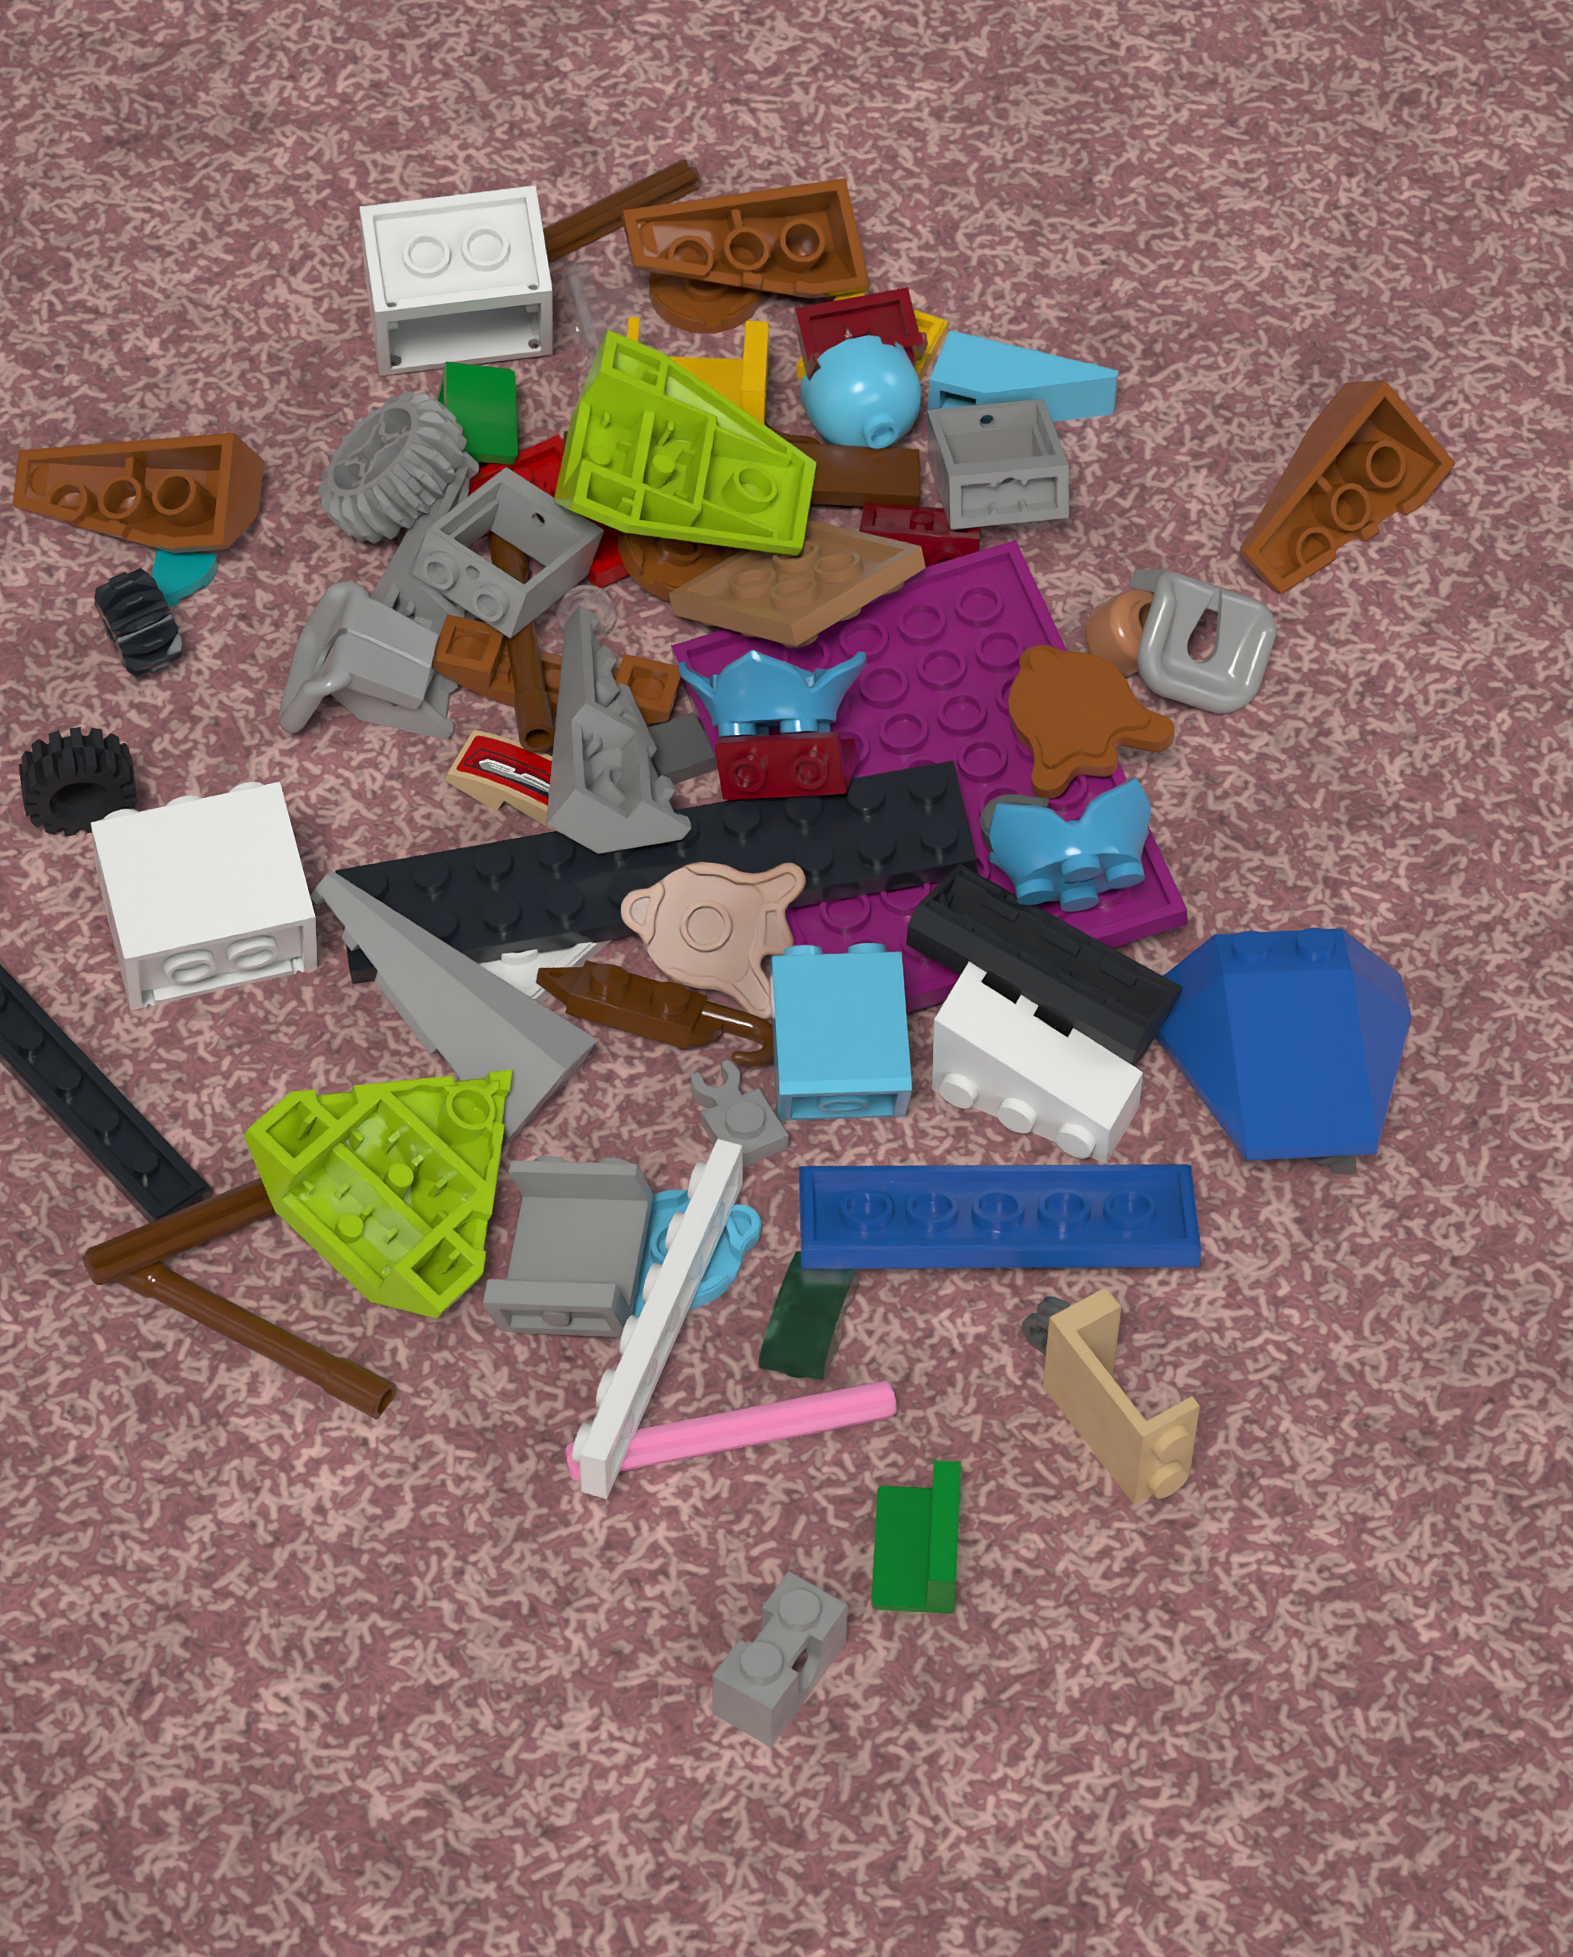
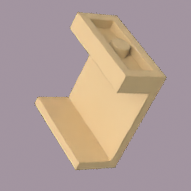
M1105 1287L1049 1317L1043 1388L1133 1505H1136L1152 1495H1155L1158 1499L1168 1497L1180 1489L1187 1481L1191 1471L1200 1405L1191 1396L1147 1421L1144 1419L1112 1378L1121 1305Z

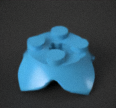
M755 650L749 651L734 662L726 665L719 675H712L710 679L696 673L686 662L678 663V672L703 701L711 716L713 728H718L720 738L769 735V729H780V734L830 732V724L836 723V714L847 690L866 665V652H858L846 662L840 663L829 670L816 669L814 673Z
M1133 778L1109 791L1103 792L1089 802L1088 806H1085V811L1080 820L1066 822L1052 809L1037 805L997 803L988 830L993 849L989 853L988 859L1004 871L1013 882L1019 904L1033 905L1045 901H1060L1061 909L1064 911L1088 909L1099 902L1098 893L1112 888L1131 887L1145 879L1141 855L1145 840L1149 834L1150 801L1137 778Z

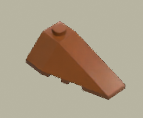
M846 178L623 210L621 213L632 267L636 270L812 299L866 291L870 288Z
M1386 380L1345 383L1309 427L1238 553L1272 591L1282 594L1333 562L1336 550L1356 537L1361 541H1366L1380 532L1377 524L1397 511L1402 515H1408L1421 507L1456 463Z
M235 433L19 450L13 506L38 516L171 553L228 549L259 516L264 460Z

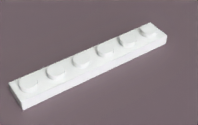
M717 1139L707 1163L698 1161L693 1169L688 1187V1199L691 1200L685 1213L677 1211L671 1219L665 1241V1249L668 1250L663 1264L653 1263L649 1269L642 1296L643 1301L646 1303L640 1317L631 1315L625 1324L619 1347L622 1358L617 1369L607 1368L602 1376L596 1397V1407L599 1410L593 1424L583 1422L577 1433L572 1452V1461L580 1463L581 1492L604 1499L608 1498L743 1185V1145Z

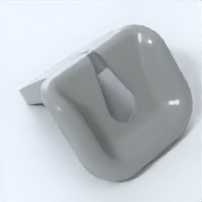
M1134 569L1129 587L1150 591L1154 594L1137 652L1138 670L1146 686L1162 697L1217 714L1233 713L1244 708L1251 702L1260 688L1276 637V623L1269 608L1255 598L1174 571ZM1204 611L1218 614L1215 649L1207 660L1195 662L1188 654V639Z
M344 581L332 584L327 588L310 615L298 640L279 710L278 720L280 727L287 733L299 732L305 727L323 697L344 687L417 710L424 699L438 634L385 604L370 598L366 589L356 582Z

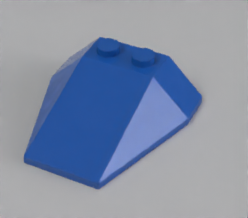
M1307 928L1294 931H1244L1241 933L1215 934L1163 975L1183 988L1172 1010L1158 1031L1156 1038L1245 1160L1377 1154L1411 1025V1011L1400 973L1343 928Z

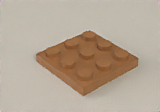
M807 519L803 549L798 556L743 549L671 591L669 597L673 613L676 616L699 621L705 626H718L741 632L746 637H760L782 643L785 647L797 648L814 642L818 637V633L836 622L855 617L861 612V607L877 597L898 591L903 587L905 580L924 570L926 566L921 546Z

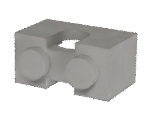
M788 1571L762 1607V1627L756 1640L747 1644L739 1639L713 1674V1715L772 1748L846 1644L848 1604ZM806 1649V1653L809 1655L799 1674V1672L791 1668L798 1656Z

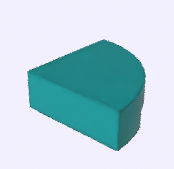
M157 549L151 577L155 579L169 607L180 604L179 599L192 594L201 587L205 589L211 584L218 569L217 555L200 552L171 553Z

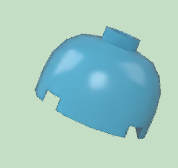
M867 335L845 340L825 351L817 359L821 368L813 374L810 381L807 375L804 376L801 382L800 402L813 427L825 442L831 445L866 446L880 449L897 443L911 430L919 415L922 388L918 375L903 346L895 341V347L885 345L879 336Z

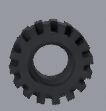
M81 727L70 728L71 736L62 738L58 730L48 734L50 743L46 744L41 739H38L31 744L32 752L25 750L21 757L22 764H19L24 811L26 816H30L31 823L37 828L44 824L46 833L55 835L60 828H64L65 837L76 835L77 829H85L86 834L92 833L91 822L103 820L105 816L112 812L130 809V807L135 808L137 790L132 756L126 743L120 744L119 737L112 733L103 739L101 729L91 728L89 735L85 736L81 733Z

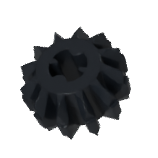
M141 568L128 574L125 571L109 578L108 583L96 588L94 605L99 613V619L103 624L106 636L109 638L115 654L118 655L122 666L126 668L127 672L135 677L148 672L153 674L169 667L168 663L181 658L183 640L178 632V626L162 591H160L155 579L148 572Z

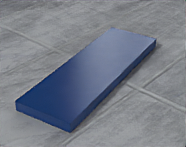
M1191 1165L799 1166L801 1269L1200 1267L1201 1243Z

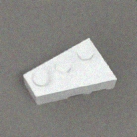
M969 962L934 1019L932 1090L939 1092L948 1103L964 1109L974 1107L997 1117L1005 1127L1014 1132H1033L1054 1141L1061 1150L1073 1157L1081 1159L1091 1157L1107 1164L1140 1107L1143 1072L1074 1028L1068 1037L1033 1016L1038 1008V1005L1021 995L1014 1004L981 983L986 972Z

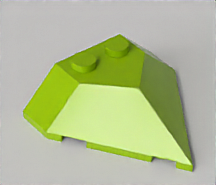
M513 1069L488 1072L485 1078L454 1081L453 1075L354 1085L350 1092L316 1095L315 1089L290 1092L250 1126L244 1134L245 1141L274 1211L370 1302L437 1319L472 1287L484 1272L486 1258L484 1244L487 1224L492 1215L505 1127V1124H502L506 1096L510 1091Z

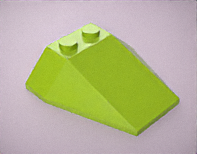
M607 330L571 415L554 502L568 510L625 533L798 556L803 549L817 462L663 352Z

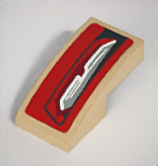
M473 730L443 780L487 807L498 810L503 801L547 828L555 830L546 825L553 756L544 752L527 751L520 745V742Z

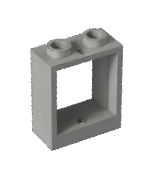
M1044 399L927 410L928 462L950 529L1069 518V464ZM985 415L993 417L992 421L988 424L980 422V419Z
M505 467L427 528L412 575L511 639L588 575L604 530L580 514L555 503L552 496ZM537 513L544 518L545 523L537 518ZM491 530L546 567L527 583L522 584L468 549V547Z

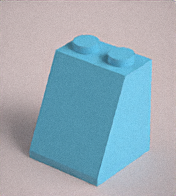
M862 943L848 947V953L822 954L821 947L799 945L785 948L782 956H772L770 981L776 1116L779 1121L906 1117L912 1092L902 952H887L886 946L883 944Z

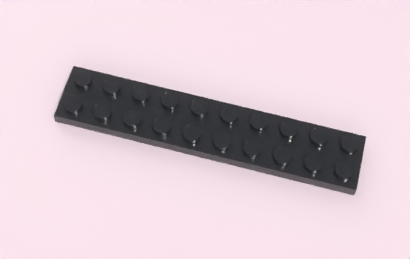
M947 761L852 778L846 794L735 799L677 809L674 812L687 816L691 823L690 831L682 840L598 854L559 831L339 869L335 870V873L480 964L502 960L501 954L521 953L536 949L538 953L575 947L577 944L597 943L637 936L638 934L628 928L622 920L621 905L624 898L634 890L652 887L671 872L688 864L700 862L723 864L740 872L754 874L767 872L783 863H793L804 872L806 883L803 891L787 906L786 909L939 882L945 879L959 864L977 873V860L954 761ZM346 944L352 983L375 981L378 971L362 949L359 948L351 951Z

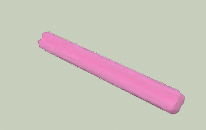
M880 1381L637 1429L619 1472L889 1419L896 1413L895 1394L890 1382ZM571 1442L565 1448L568 1473L571 1479L581 1480L580 1463L572 1461L574 1442Z

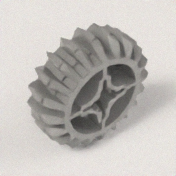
M408 391L399 398L395 396L387 398L381 408L372 407L367 417L361 422L355 421L353 430L348 435L341 437L342 443L338 449L328 456L330 465L321 472L320 478L323 482L320 484L317 494L322 499L320 506L328 513L327 517L348 536L352 535L359 542L369 540L373 544L381 541L384 537L389 539L396 537L402 527L412 528L415 520L423 513L429 514V507L437 499L444 498L443 490L447 484L455 481L457 477L454 469L461 465L465 458L462 451L467 440L462 435L463 427L456 421V416L435 398L431 399L424 392L414 394Z

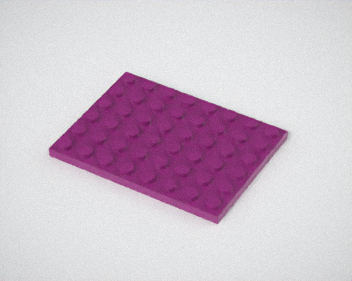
M1016 540L926 567L905 580L903 587L898 591L877 597L861 607V612L858 615L836 622L818 633V637L814 642L802 647L789 648L783 646L782 643L760 637H746L741 632L730 629H723L671 645L675 665L678 666V663L686 662L692 670L708 679L712 675H719L726 665L734 662L751 650L758 651L812 673L816 669L829 670L853 658L858 652H866V665L847 690L837 711L836 723L830 724V732H837L840 735V739L855 738L858 763L852 778L954 761L977 860V873L1016 895L1014 884L1010 878L988 859L991 851L984 845L981 837L980 817L984 807L991 800L999 796L1020 794L1038 797L1033 792L1031 786L1034 760L1030 752L1018 742L1010 726L1008 698L1010 688L1020 671L1019 658L1026 649L1036 645H1049L1061 651H1067ZM682 678V683L695 715L706 734L714 754L717 767L715 745L720 738L718 728H713L711 716L701 698ZM769 729V735H781L780 729ZM1119 761L1116 772L1110 776H1076L1071 780L1063 794L1055 799H1049V809L1055 811L1066 822L1080 820L1085 811V806H1088L1089 802L1103 792L1109 791L1127 781ZM1149 826V834L1145 840L1141 855L1145 876L1141 883L1126 888H1112L1098 893L1099 902L1093 907L1080 911H1064L1061 909L1060 901H1045L1033 904L1111 948L1188 924L1187 908ZM941 881L785 910L786 921L794 940L793 946L813 945L821 947L822 954L848 953V947L852 945L878 943L885 945L887 952H902L906 1013L946 1001L961 976L906 945L908 924L918 903Z

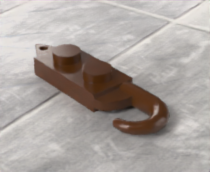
M586 960L583 967L538 968L536 983L567 1005L565 1014L687 1050L690 1045L700 1046L709 1044L717 1039L722 1032L755 1041L762 1046L758 1051L733 1052L731 1060L734 1063L745 1066H764L774 1062L772 1025L768 1021L747 1012L707 1001V995L690 991L681 984L656 981L629 973L622 967L614 964H599Z

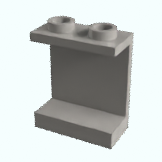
M540 1156L534 1161L511 1160L509 1174L522 1195V1202L507 1280L487 1279L483 1304L500 1331L511 1333L621 1337L628 1318L633 1314L654 1197L638 1164H632L626 1160L612 1157L602 1158L597 1163L568 1162L555 1156Z

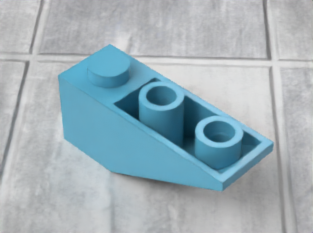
M949 330L929 379L928 410L1044 399L1052 422L1112 415L1116 404L1118 370ZM985 415L980 419V422L988 424L992 421L993 417Z

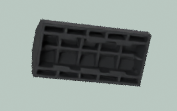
M961 864L918 903L908 924L906 945L960 975L967 964L971 962L986 972L981 983L1014 1004L1023 995L1038 1005L1033 1016L1068 1035L1073 1028L1132 1066L1148 1050L1183 988L1035 905L1019 904L1015 894Z

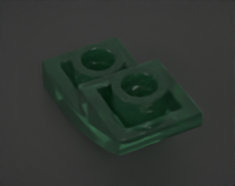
M796 1251L781 1284L769 1319L759 1355V1368L782 1372L795 1378L810 1377L824 1380L841 1344L842 1319L859 1285L860 1269H801V1252Z

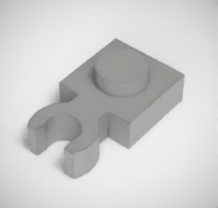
M728 1059L721 1062V1076L726 1083L720 1087L707 1085L698 1072L691 1074L692 1096L699 1105L708 1109L701 1112V1125L713 1145H715L717 1139L743 1145V1167L789 1148V1135L760 1089H755L744 1095L741 1094L740 1072L733 1062Z

